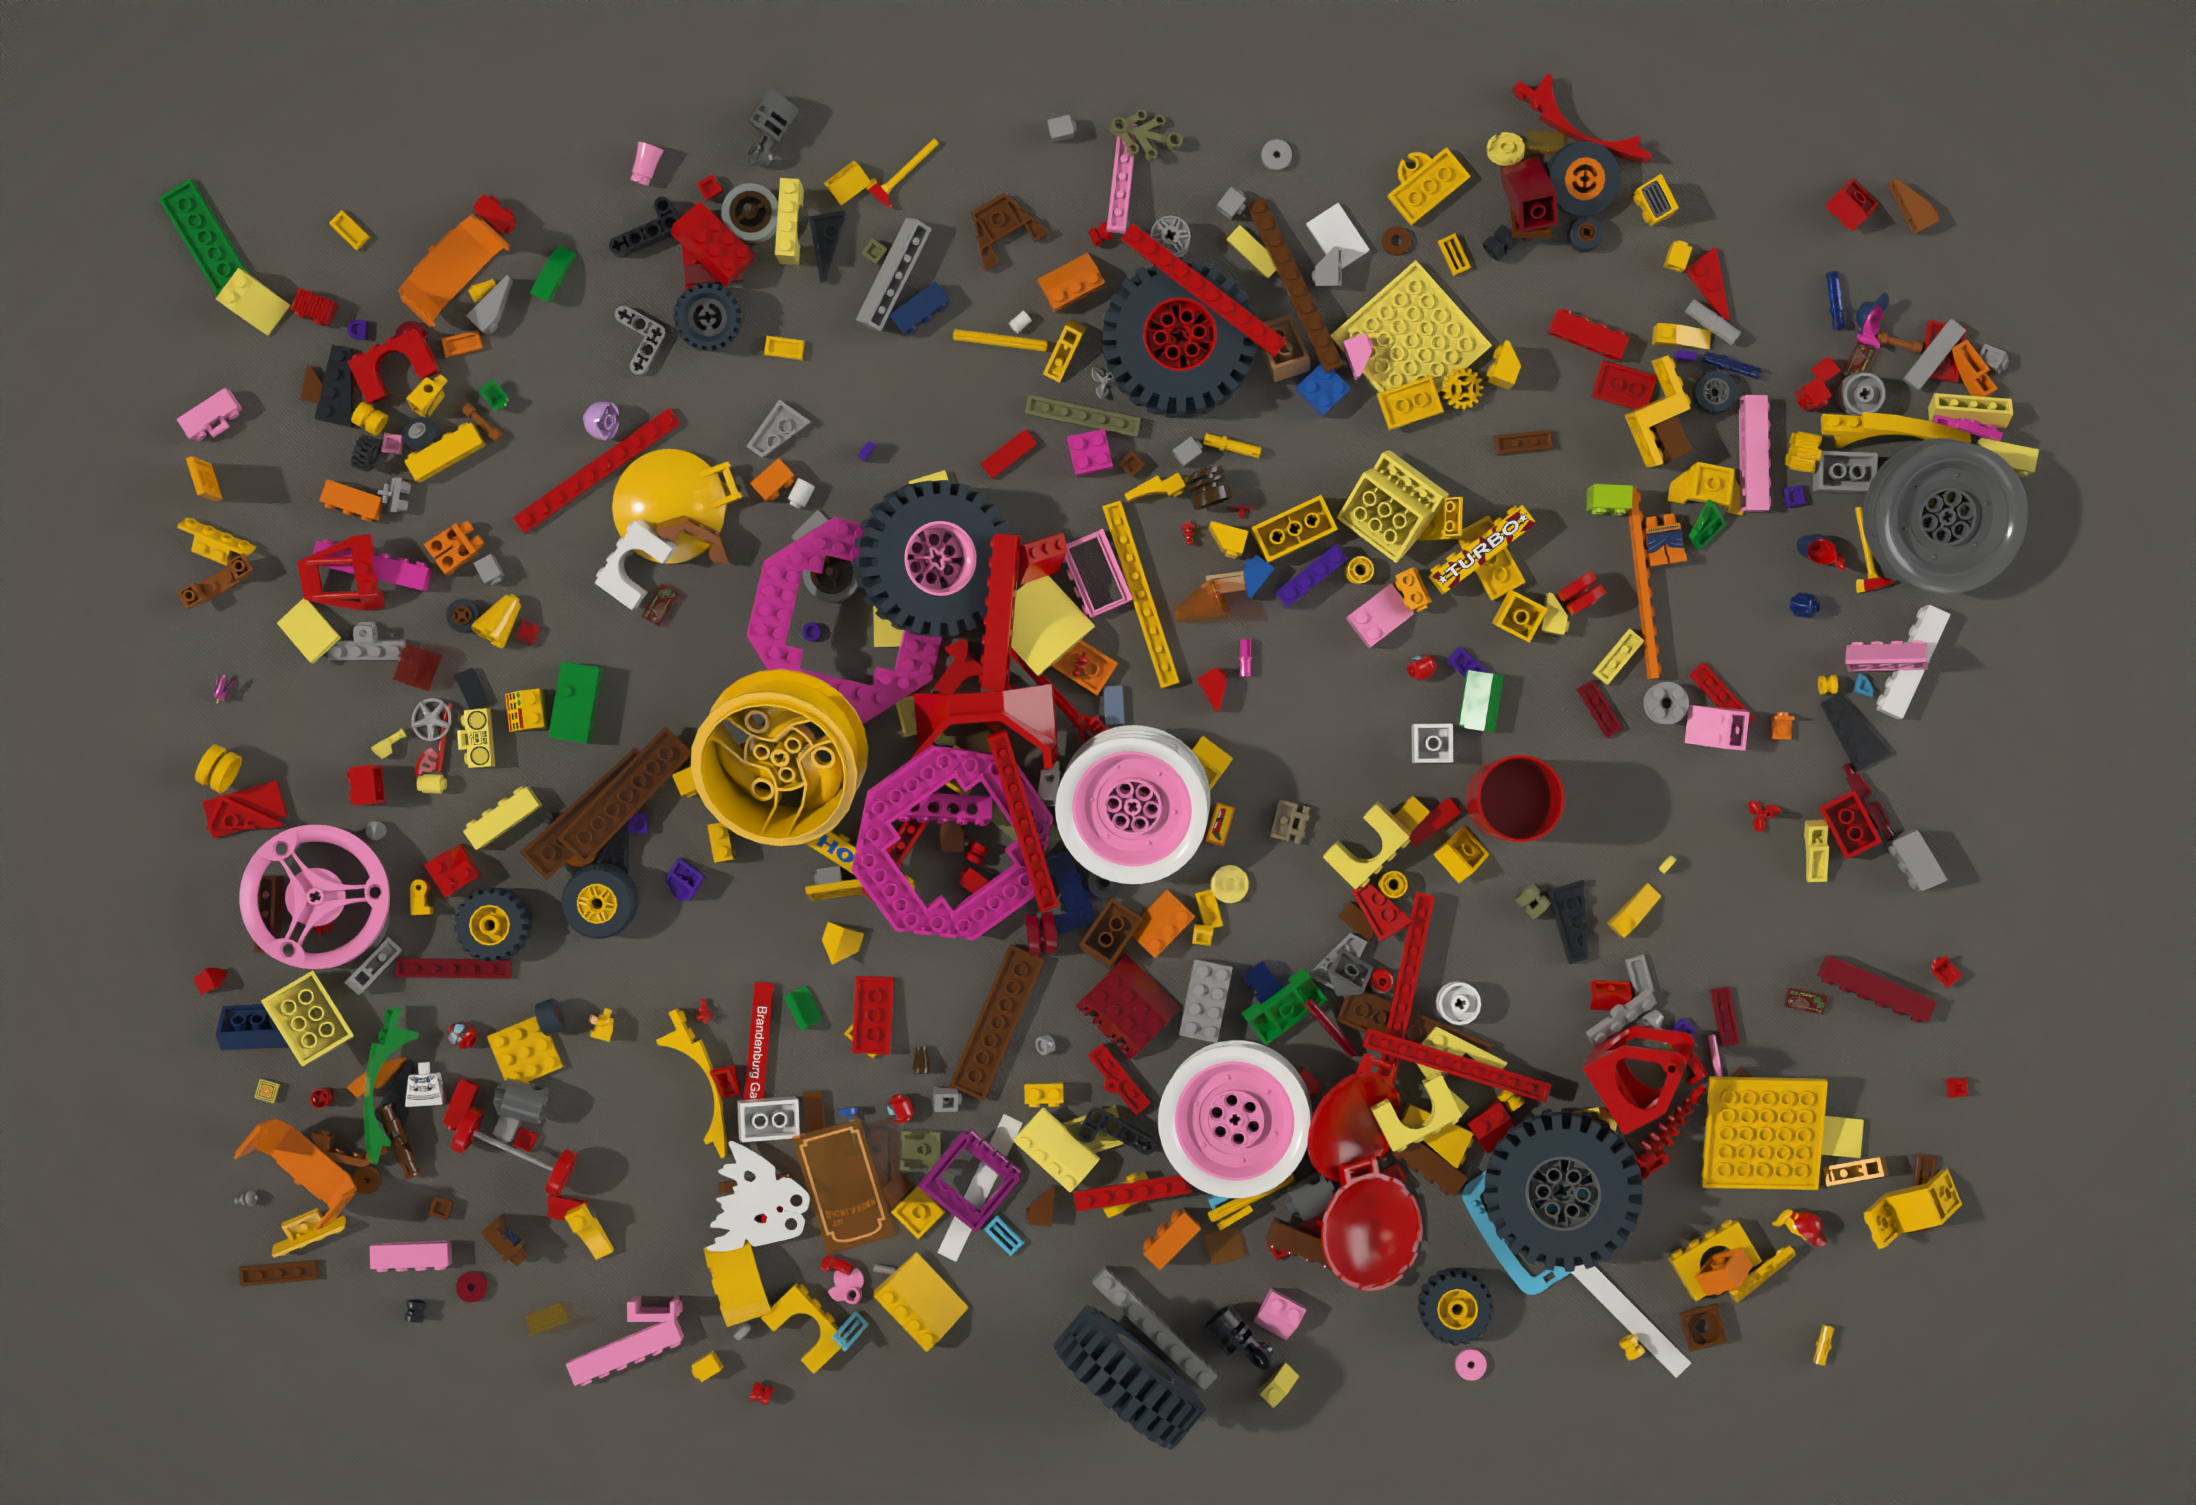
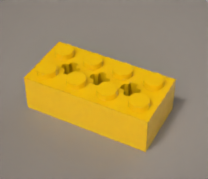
M1322 495L1251 528L1256 543L1267 563L1273 562L1338 530ZM1308 517L1316 520L1314 526L1308 525ZM1291 525H1294V527H1298V530L1296 532L1297 534L1291 533L1289 531L1291 529ZM1274 533L1280 534L1279 542L1272 540Z

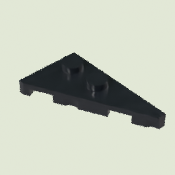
M845 210L809 216L820 283H826L846 217Z
M411 1059L408 1060L380 1103L382 1105L392 1102L393 1105L391 1107L395 1116L399 1118L405 1134L406 1121L409 1114L408 1107H405L408 1077L414 1072V1061ZM375 1111L376 1119L383 1123L379 1112Z

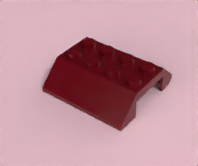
M1127 954L1075 1005L1080 1011L1088 1007L1083 1013L1085 1016L1090 1015L1093 1010L1099 1014L1094 1017L1092 1023L1095 1025L1101 1020L1102 1022L1097 1028L1108 1039L1115 1034L1110 1040L1113 1044L1121 1037L1126 1041L1120 1046L1119 1050L1123 1052L1128 1047L1129 1049L1124 1055L1129 1060L1140 1052L1181 1008Z

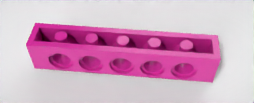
M932 793L917 804L919 807L918 811L913 812L909 810L898 818V821L901 822L917 819V822L920 823L936 820L939 824L955 821L959 825L974 822L975 825L985 826L992 820V796ZM935 805L938 811L932 813L929 811L928 806ZM954 806L958 812L951 814L947 808ZM974 807L977 813L971 815L967 812V808Z

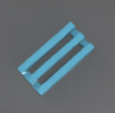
M998 1215L983 1229L1010 1256L1024 1244V1241ZM996 1222L1018 1242L1017 1245L995 1224ZM991 1227L1013 1247L1012 1250L990 1230Z
M855 1311L831 1339L833 1341L836 1340V1344L838 1346L841 1345L843 1347L842 1350L845 1352L867 1328L869 1323ZM856 1317V1318H857V1321L850 1327V1329H849V1330L842 1336V1338H841L839 1335H840V1334L843 1332V1330L850 1324V1322ZM861 1322L863 1324L862 1327L855 1333V1335L848 1341V1343H846L845 1339Z

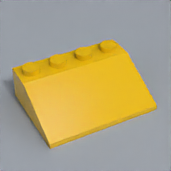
M917 1251L874 1290L876 1300L926 1352L947 1333L969 1308Z

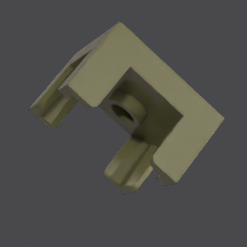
M903 1129L900 1170L915 1168L929 1169L930 1171L941 1158L942 1130Z

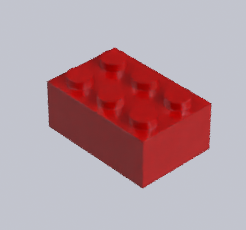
M1851 789L1817 806L1845 859H1849L1882 842L1855 790Z

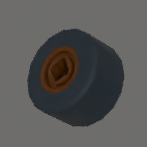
M1592 216L1577 218L1569 226L1567 232V240L1570 246L1578 252L1594 250L1601 243L1604 236L1601 222Z
M552 998L535 1004L536 1019L545 1036L561 1032L565 1029L564 1016L557 1000Z

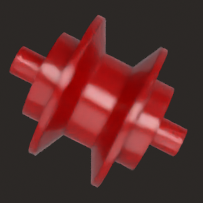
M334 920L323 926H313L311 930L320 936H323V931L331 933Z

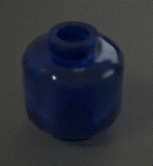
M1799 592L1791 598L1789 608L1794 616L1810 619L1819 612L1820 602L1814 594Z

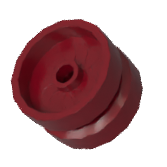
M1053 912L1042 913L1041 925H1039L1038 916L1035 913L1026 914L1029 955L1039 956L1041 953V943L1044 944V951L1047 955L1057 954V929L1054 923Z

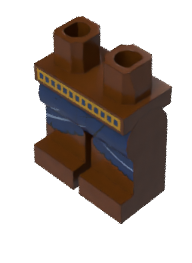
M502 1213L480 1233L499 1254L504 1255L502 1259L505 1262L510 1259L517 1267L530 1254L523 1247L526 1242L523 1239L520 1241L519 1236L516 1233H512L504 1224L507 1218Z

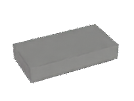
M1644 954L1624 959L1634 996L1637 997L1647 989L1654 992Z

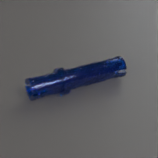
M1827 272L1826 277L1830 299L1829 313L1832 317L1833 330L1845 329L1843 314L1845 308L1842 306L1839 272Z
M1706 351L1704 356L1710 357L1711 360L1707 358L1702 359V363L1717 366L1720 370L1726 369L1756 380L1760 375L1752 373V371L1761 373L1760 367L1729 359L1726 355L1719 356Z

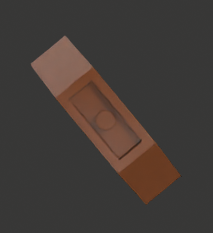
M686 515L657 524V533L665 540L671 539L675 541L681 529H683L685 533L689 535L695 534L706 543L712 542L708 550L711 560L717 564H728L727 553L718 530Z
M242 553L227 562L228 566L201 583H192L178 591L177 594L185 608L190 609L209 602L243 582L254 570L245 554Z
M319 1129L311 1134V1138L317 1147L333 1161L359 1167H366L371 1164L368 1161V1155L366 1154L365 1156V1153H346V1149L334 1148L333 1150L336 1135L330 1134V1130ZM382 1145L379 1158L391 1151L392 1146Z

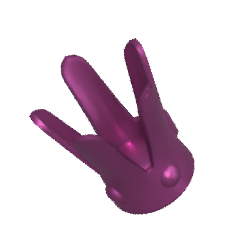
M217 674L216 687L212 694L213 697L218 698L217 704L219 700L227 701L229 692L236 682L235 679L231 681L224 691L226 676L223 675L217 688Z

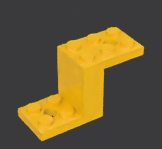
M1669 355L1651 361L1666 397L1624 415L1646 468L1664 463L1662 460L1664 458L1660 448H1657L1655 443L1656 436L1649 427L1691 409L1689 406L1691 404L1689 396L1684 394L1682 389L1683 382L1680 376H1677L1674 370L1676 368L1672 358H1669Z
M1948 1169L1940 1170L1926 1184L1884 1193L1864 1212V1219L1866 1224L1869 1225L1873 1241L1878 1249H1882L1888 1246L1901 1233L1942 1225L1962 1203Z

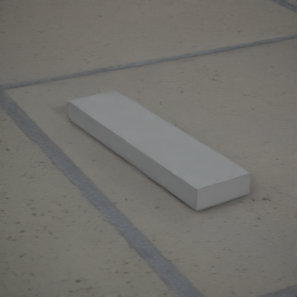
M1952 318L1949 319L1904 376L1903 380L1915 390H1920L1965 333L1966 329Z

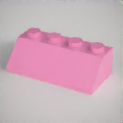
M1914 640L1907 644H1903V641H1892L1891 644L1875 641L1871 642V645L1853 642L1846 647L1845 664L1848 672L1928 670L1927 643H1923L1921 640Z

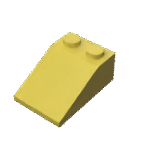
M240 268L237 269L216 297V300L267 336L270 335L291 306Z

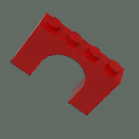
M413 327L403 331V335L399 337L392 336L386 339L387 343L373 345L369 348L368 352L364 354L362 352L352 356V360L348 361L368 404H375L390 397L380 376L381 362L390 353H404L411 361L419 379L424 380L426 377L429 378L441 372L421 330L414 329Z
M968 651L966 661L962 662L954 659L934 688L942 694H955L965 680L979 676L983 672V665L974 660L976 656ZM1012 684V686L1008 685V690L1019 688L1015 684ZM1001 721L982 722L996 733L1004 724Z

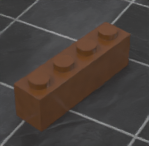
M263 875L258 889L260 916L268 931L276 939H281L283 875ZM254 941V953H266Z
M1412 1142L1407 1145L1406 1149L1400 1152L1396 1150L1392 1154L1400 1161L1405 1159L1409 1162L1408 1167L1416 1173L1419 1170L1424 1173L1423 1178L1429 1183L1433 1184L1436 1182L1440 1185L1439 1190L1447 1196L1449 1194L1455 1196L1468 1179L1466 1175L1422 1142Z
M1273 1218L1265 1237L1271 1248L1286 1250L1291 1256H1302L1304 1260L1310 1263L1318 1262L1322 1267L1331 1270L1323 1253L1321 1234L1282 1219Z

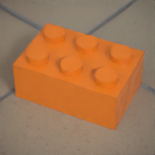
M1184 1207L1181 1210L1177 1208L1170 1215V1221L1167 1224L1163 1222L1157 1228V1234L1154 1237L1149 1236L1143 1243V1254L1159 1270L1201 1230L1200 1223Z

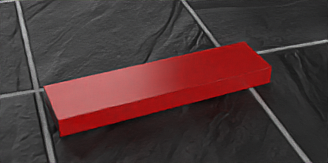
M1704 662L1688 675L1717 707L1747 710ZM1749 713L1748 725L1755 719L1751 713Z

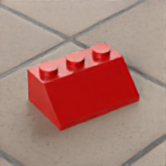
M1064 533L1046 535L1020 544L1017 585L1059 572L1068 552Z

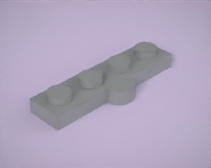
M1647 989L1624 1006L1617 1005L1612 1008L1611 1016L1585 1032L1591 1044L1595 1047L1603 1043L1612 1034L1619 1032L1622 1027L1636 1020L1645 1011L1650 1010L1657 1004L1653 993Z

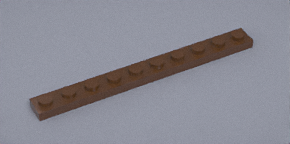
M1264 197L1247 203L1248 213L1325 374L1342 367L1343 362Z

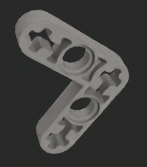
M620 306L615 311L616 320L644 336L630 362V370L637 376H643L650 368L666 339L667 333L660 324L627 306ZM627 311L628 316L633 318L632 322L627 318L621 320L620 312L624 313ZM637 320H645L646 326L643 329H637ZM659 329H661V330H660V332L662 333L661 337H660V336H657L656 339L654 340L655 342L658 343L657 345H655V344H654L653 342H651V341H648L649 338H650L651 340L654 339V337H655V335L653 334V331H654V330H655V331H658ZM646 345H651L653 353L645 355L643 348ZM639 355H642L645 359H649L648 362L643 360V370L639 369L638 371H636L635 364H640L642 360L641 358H639Z

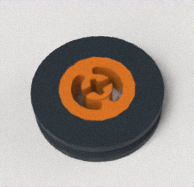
M1587 141L1567 144L1552 156L1546 168V173L1557 191V208L1566 214L1575 216L1596 214L1604 210L1613 201L1619 188L1620 171L1617 161L1607 148L1598 143ZM1580 165H1586L1591 172L1588 170H1577L1574 172V170ZM1573 185L1575 187L1590 186V188L1587 191L1580 193L1576 189H1574Z

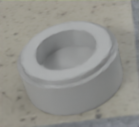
M744 1322L733 1334V1337L740 1341L749 1332L751 1326Z

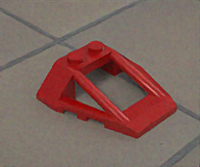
M372 533L350 536L339 543H335L324 550L297 561L304 599L354 610L385 609L382 589L378 588L373 561L375 549ZM352 547V556L322 558ZM353 564L358 591L323 592L318 565ZM359 598H360V601L342 600V599H359Z

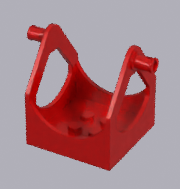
M1635 1025L1593 1047L1583 1066V1070L1624 1135L1666 1113L1695 1045V1041L1689 1033ZM1634 1037L1666 1042L1671 1045L1674 1052L1628 1046L1626 1043ZM1626 1058L1660 1063L1663 1070L1667 1073L1665 1084L1659 1088H1653L1642 1083L1630 1071Z

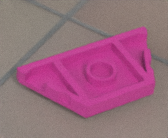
M1935 415L1933 420L1934 423L1990 440L2000 441L2003 435L2002 432L1996 431L1997 427L1988 424L1984 425L1972 419L1968 420L1959 417L1957 420Z

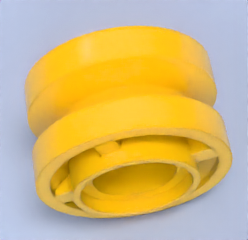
M1364 556L1352 558L1345 565V576L1353 584L1365 583L1374 574L1373 563ZM1357 565L1362 567V575L1356 573Z
M1398 871L1387 872L1378 881L1379 891L1389 899L1402 896L1408 886L1406 877ZM1390 880L1396 882L1397 887L1395 890L1390 889Z

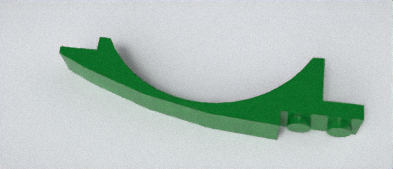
M389 1006V1009L384 1013L383 1020L385 1024L384 1028L380 1030L378 1037L380 1043L372 1042L365 1076L363 1108L365 1142L368 1161L373 1164H378L382 1145L390 1147L391 1140L380 1128L373 1109V1088L377 1074L386 1059L396 1049L409 1041L417 1039L419 1032L397 1028L401 1008Z

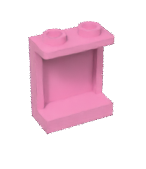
M633 1296L627 1302V1322H674L680 1313L683 1312V1301H680V1296H675L670 1301V1307H641V1296Z

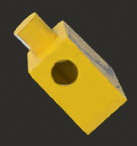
M438 374L433 381L426 377L406 398L411 409L421 417L429 418L445 397L442 388L448 380L441 374Z

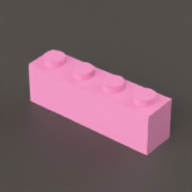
M452 1240L386 1242L370 1245V1269H377V1272H387L390 1268H396V1271H407L408 1268L423 1271L427 1270V1267H434V1270H444L452 1264Z

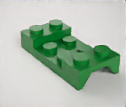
M1304 968L1288 978L1290 983L1263 1004L1259 1005L1256 1002L1241 1013L1265 1046L1310 1013L1304 1006L1308 999L1311 998L1318 1006L1327 1001Z

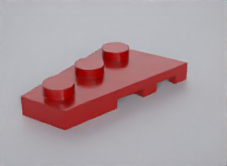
M1370 882L1364 887L1360 886L1352 891L1381 942L1414 922Z

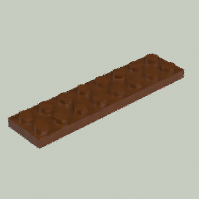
M664 727L573 820L557 839L580 861L586 864L691 756V750L667 727Z
M636 747L520 851L546 880L574 856L557 837L639 753Z
M1011 944L1009 945L949 1084L950 1087L982 1101L985 1100L1045 961L1044 958L1030 956L1029 952Z
M1366 991L1359 995H1346L1336 1021L1366 1033L1367 1028L1385 1033L1392 1002ZM1412 1010L1410 1012L1405 1035L1407 1040L1421 1044L1437 1026L1488 1053L1491 1051L1493 1044ZM1467 1053L1462 1056L1474 1060Z

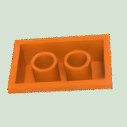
M1088 253L1037 279L1054 313L1105 287V281Z
M1166 890L1142 914L1143 921L1133 937L1156 958L1195 916Z

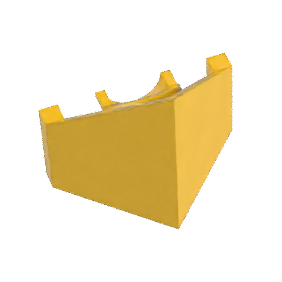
M828 922L822 942L832 965L859 952L865 933Z

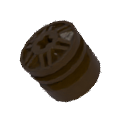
M1222 466L1206 467L1184 478L1185 484L1194 483L1187 488L1188 491L1197 490V494L1190 498L1194 510L1204 509L1233 497L1229 485L1219 486V482L1226 478L1225 475L1216 476V474L1223 471Z

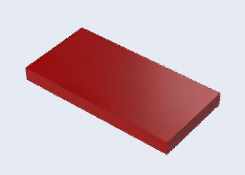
M278 780L223 795L276 820L288 817ZM220 796L202 801L208 823ZM245 829L213 830L210 832L212 838H218Z
M856 976L852 1053L891 1055L894 977Z

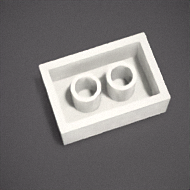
M795 1096L737 1100L739 1139L741 1142L800 1138L798 1099Z

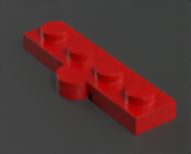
M1103 1043L1087 1055L1106 1078L1104 1082L1105 1090L1109 1093L1117 1091L1135 1115L1151 1103Z

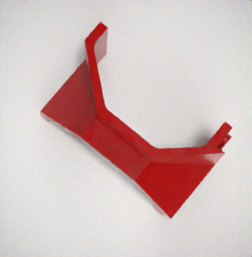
M1053 682L1001 691L938 694L931 693V691H923L922 693L913 694L918 750L911 758L916 757L930 747L944 730L952 724L1001 721L1041 749L1043 752L1044 769H1052L1059 759Z

